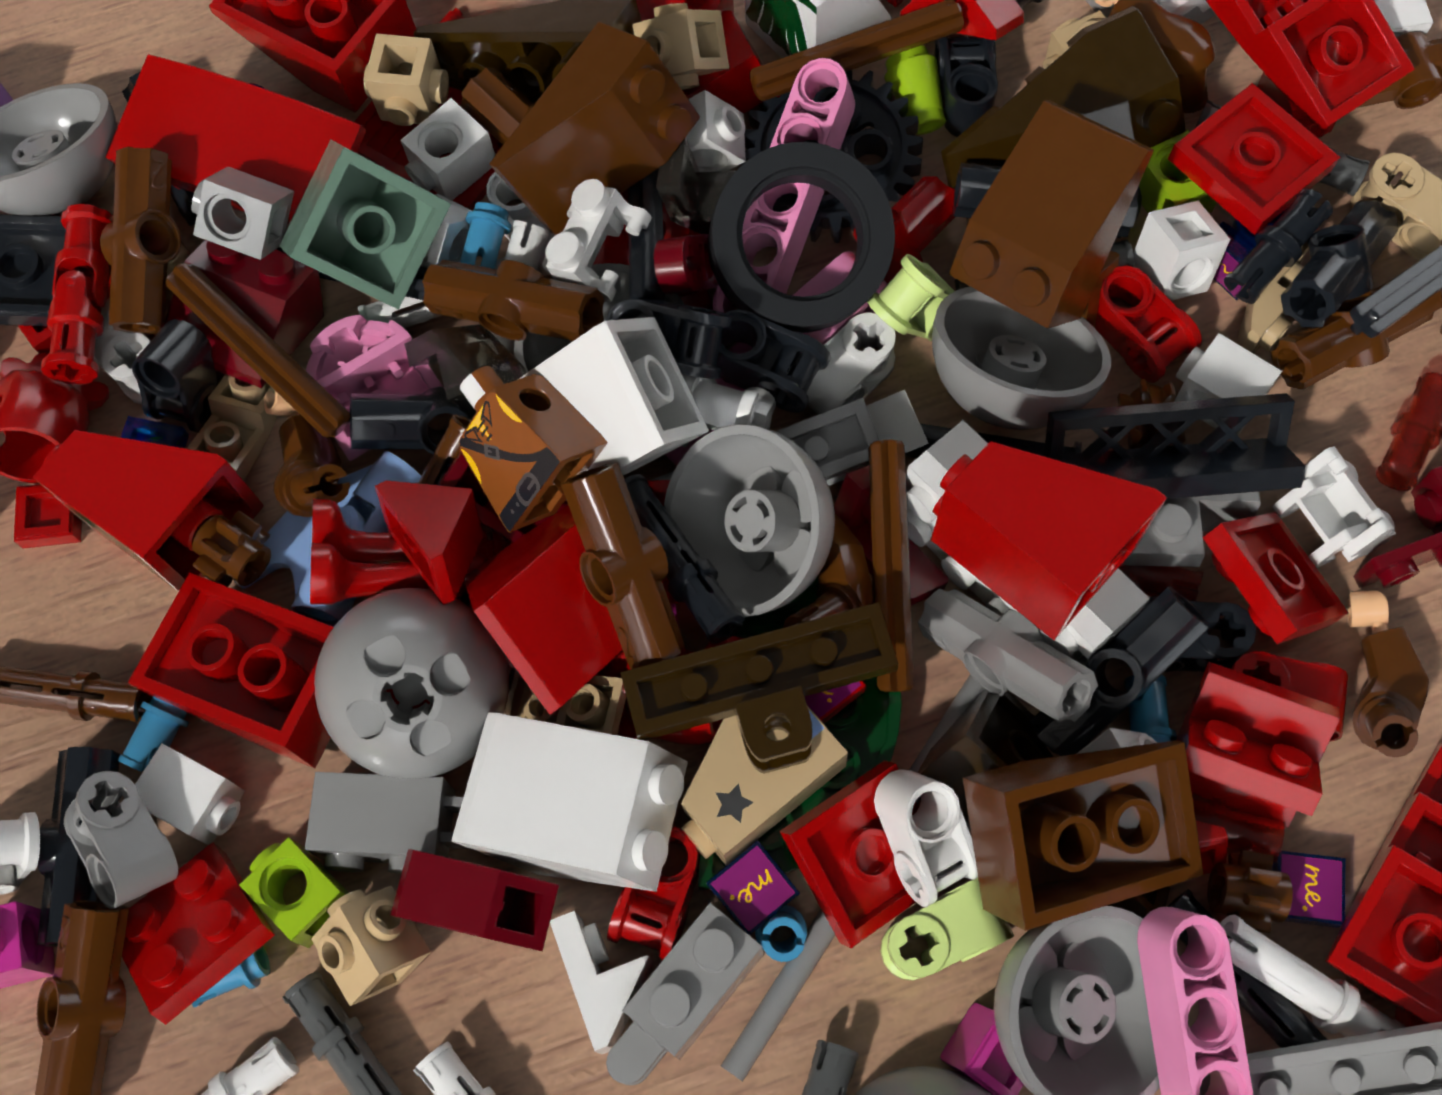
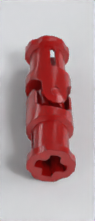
M90 204L70 205L61 215L62 226L66 229L63 249L58 251L55 259L52 287L53 299L47 318V325L52 331L49 354L41 362V371L48 378L65 384H89L98 377L99 373L98 364L94 361L96 338L100 337L104 332L105 319L101 311L106 304L111 275V265L106 261L101 251L100 237L105 226L113 222V215L107 210Z

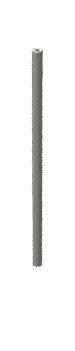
M971 674L909 770L916 773L919 771L930 749L985 689ZM921 795L916 800L917 804L921 800ZM822 909L819 910L807 929L803 951L797 958L786 962L721 1064L722 1068L742 1082L835 936Z

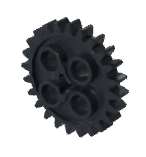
M851 70L845 73L854 95L855 109L840 150L856 160L866 154H875L883 159L874 165L861 164L877 179L892 208L901 199L899 195L904 196L915 185V180L911 177L920 176L922 159L917 156L922 154L923 137L915 135L918 133L919 119L917 116H906L909 101L906 97L891 102L893 83L889 81L876 90L873 88V71L869 70L860 81H856L852 78ZM835 87L821 89L815 95L813 101L821 103L829 101L836 95L838 89ZM790 92L781 95L779 98L775 97L762 101L765 112L750 110L749 121L753 129L745 130L744 134L746 161L770 148ZM869 126L873 128V129H864L865 127H869ZM814 140L804 141V142L818 143L817 141H814ZM792 193L782 195L774 203L773 211L783 212L789 210L796 203L798 195ZM830 193L822 196L810 229L811 242H816L822 229H830L834 242L839 243L842 236V228L850 227L853 232L855 226L845 206Z

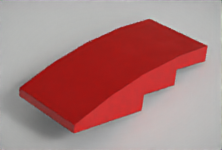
M1206 0L1242 49L1277 88L1321 130L1327 128L1415 70L1374 0Z
M148 54L105 158L116 164V151L125 147L152 148L168 153V159L172 160L171 185L192 193L195 192L198 184L203 179L226 167L237 169L294 190L287 223L289 225L330 140L358 153L366 129L358 123L261 87L195 66ZM231 199V206L234 210L245 212L238 202Z
M1442 743L1437 745L1406 800L1325 960L1326 963L1425 1024L1442 1021Z

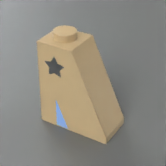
M809 707L808 710L812 722V749L809 760L802 764L765 774L757 771L747 756L737 717L732 716L723 719L681 802L685 816L689 820L681 829L705 859L715 852L727 866L846 767L848 752ZM773 730L767 736L772 740L779 741L785 739L788 734L783 730Z

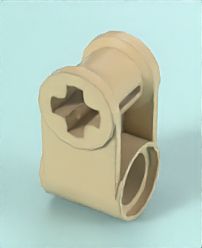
M1389 153L1381 156L1376 160L1369 172V181L1363 182L1356 194L1351 197V209L1357 202L1376 200L1378 196L1383 198V201L1380 203L1381 206L1388 211L1395 212L1398 223V232L1391 241L1399 245L1409 256L1419 261L1442 245V180L1420 166L1412 157L1405 154ZM1399 171L1403 172V176L1395 186L1390 183Z

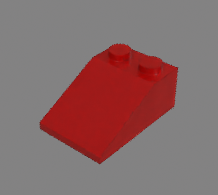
M213 0L209 5L211 12L311 90L355 113L368 98L364 90V72L366 65L369 63L376 34L414 37L413 32L417 29L406 0Z
M189 572L130 677L128 684L256 745L315 769L331 739L317 709L314 686L315 671L323 644L334 627Z

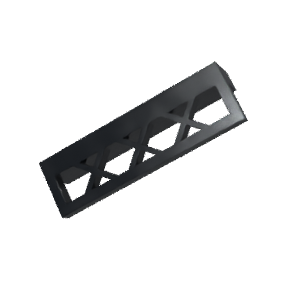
M1287 393L1065 410L1048 413L1044 457L1156 488L1167 499L1301 488L1306 467L1287 446L1295 401ZM1271 414L1267 438L1242 440L1236 434L1256 415ZM1212 419L1218 425L1214 431L1198 444L1184 445L1177 438L1196 420ZM1152 424L1159 431L1141 448L1125 449L1118 443L1136 425ZM1092 429L1099 436L1082 453L1063 454L1065 431Z

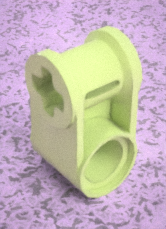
M906 254L901 260L902 269L880 293L875 292L867 303L886 324L903 335H907V333L932 341L936 311L943 299L955 291L928 263H923L914 256Z
M976 878L939 896L932 905L903 918L891 926L881 940L880 953L883 963L890 973L900 979L916 980L932 975L960 960L965 962L1013 938L1015 935L1007 921L983 910L979 879ZM906 930L913 939L923 936L927 941L929 948L921 953V960L924 964L922 966L916 957L905 960L901 956L899 948L908 942L904 932Z

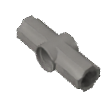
M939 588L924 602V611L918 621L922 635L963 661L972 677L989 692L996 696H1002L1009 690L1059 723L1064 720L1075 722L1090 708L1091 698L1098 687L1094 671L1048 645L1039 629L1022 614L1008 610L1004 615L1000 616L956 589L943 591Z

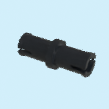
M1302 189L1294 202L1273 226L1265 225L1255 236L1256 245L1232 273H1229L1224 278V284L1231 292L1237 285L1243 286L1235 296L1243 302L1254 304L1260 297L1259 295L1284 266L1292 267L1302 256L1301 247L1324 220H1327L1332 215L1333 207L1330 202L1326 200L1319 208L1313 207L1323 195L1313 189Z

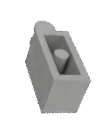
M315 772L305 850L321 860H325L324 868L327 870L363 872L364 862L389 863L388 872L402 874L408 849L447 858L449 857V848L470 849L451 841L454 833L451 832L453 813H459L463 797H455L456 790L443 777L397 779L378 774Z
M711 903L703 910L622 1010L633 1020V1023L611 1048L606 1061L610 1076L617 1082L625 1085L640 1084L649 1076L668 1051L680 1060L764 956L763 947Z

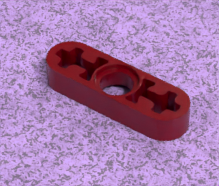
M709 234L688 235L657 241L654 249V268L658 284L665 294L670 295L717 288L718 282L714 276L709 258Z

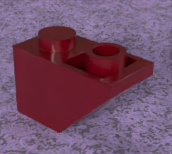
M408 849L390 915L543 952L559 884Z

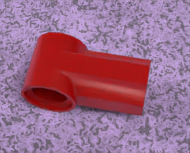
M924 176L891 208L895 225V245L892 261L884 278L887 284L902 269L901 260L906 254H910L923 262L920 252L955 218L952 211L954 188L948 187L938 176ZM854 229L853 236L857 242L856 229Z

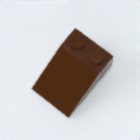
M598 21L489 165L550 233L557 235L563 232L569 220L567 211L572 203V194L580 183L588 179H597L605 187L615 188L621 194L664 165L700 119V116L647 40Z
M1044 100L970 218L948 275L1047 329L1081 319L1154 149L1051 100Z
M1174 740L1022 761L963 777L983 910L1025 931L1203 876L1184 742Z

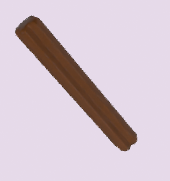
M945 0L755 67L750 71V82L753 92L761 101L791 92L796 76L801 68L808 62L818 58L831 59L839 63L845 72L955 34L964 27L962 9L959 3H956L954 0Z
M182 262L174 267L173 272L166 278L168 289L323 437L334 438L338 436L349 424L351 419L350 413L195 265Z
M884 439L872 442L868 448L874 603L879 602L899 665L896 672L878 676L877 686L880 691L905 692L912 690L914 686L905 445L899 440Z

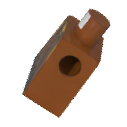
M483 366L469 374L460 385L461 392L476 410V414L459 439L460 451L506 530L510 533L556 514L566 500L561 484L567 481L568 478L588 470L608 442L544 376L533 374L504 384L491 366Z

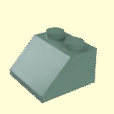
M330 140L279 246L289 257L399 310L451 203L343 145Z

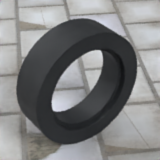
M791 142L768 148L756 154L731 176L718 199L711 219L708 236L709 258L719 287L734 307L750 311L788 330L809 333L820 331L842 322L866 303L877 291L892 261L895 245V225L892 210L884 190L872 173L858 160L828 145L812 142ZM806 183L828 191L845 206L856 229L857 252L850 273L840 285L826 293L815 296H793L770 287L754 272L743 247V223L749 207L766 191L783 184Z

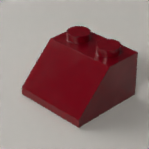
M204 240L184 261V263L195 265L289 355L295 351L324 317L319 271L289 257L284 252L274 250L259 260ZM173 294L165 324L169 320L177 319L194 325L203 332L211 344L215 370L262 388L267 382Z

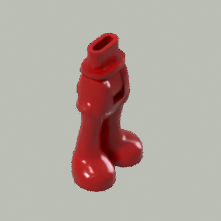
M313 499L310 604L332 605L348 598L376 595L401 588L431 589L389 532L353 530L346 525L337 502L330 499ZM482 529L483 537L467 574L512 543L507 540H501V536L494 531H491L490 540H488L486 531ZM465 580L457 596H463L468 593Z

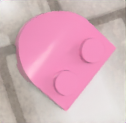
M362 315L345 317L322 330L310 345L312 354L308 361L306 372L349 413L351 393L422 394L430 388L443 387L417 349L411 335L393 320L385 323L366 320ZM350 422L338 436L334 437L349 461L370 450L351 449Z

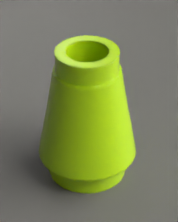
M922 45L890 56L885 62L887 72L884 80L886 83L889 81L893 83L895 99L906 97L909 100L906 116L918 117L917 134H928L941 128L946 123V119L943 113L944 108L936 57L929 55L927 48Z

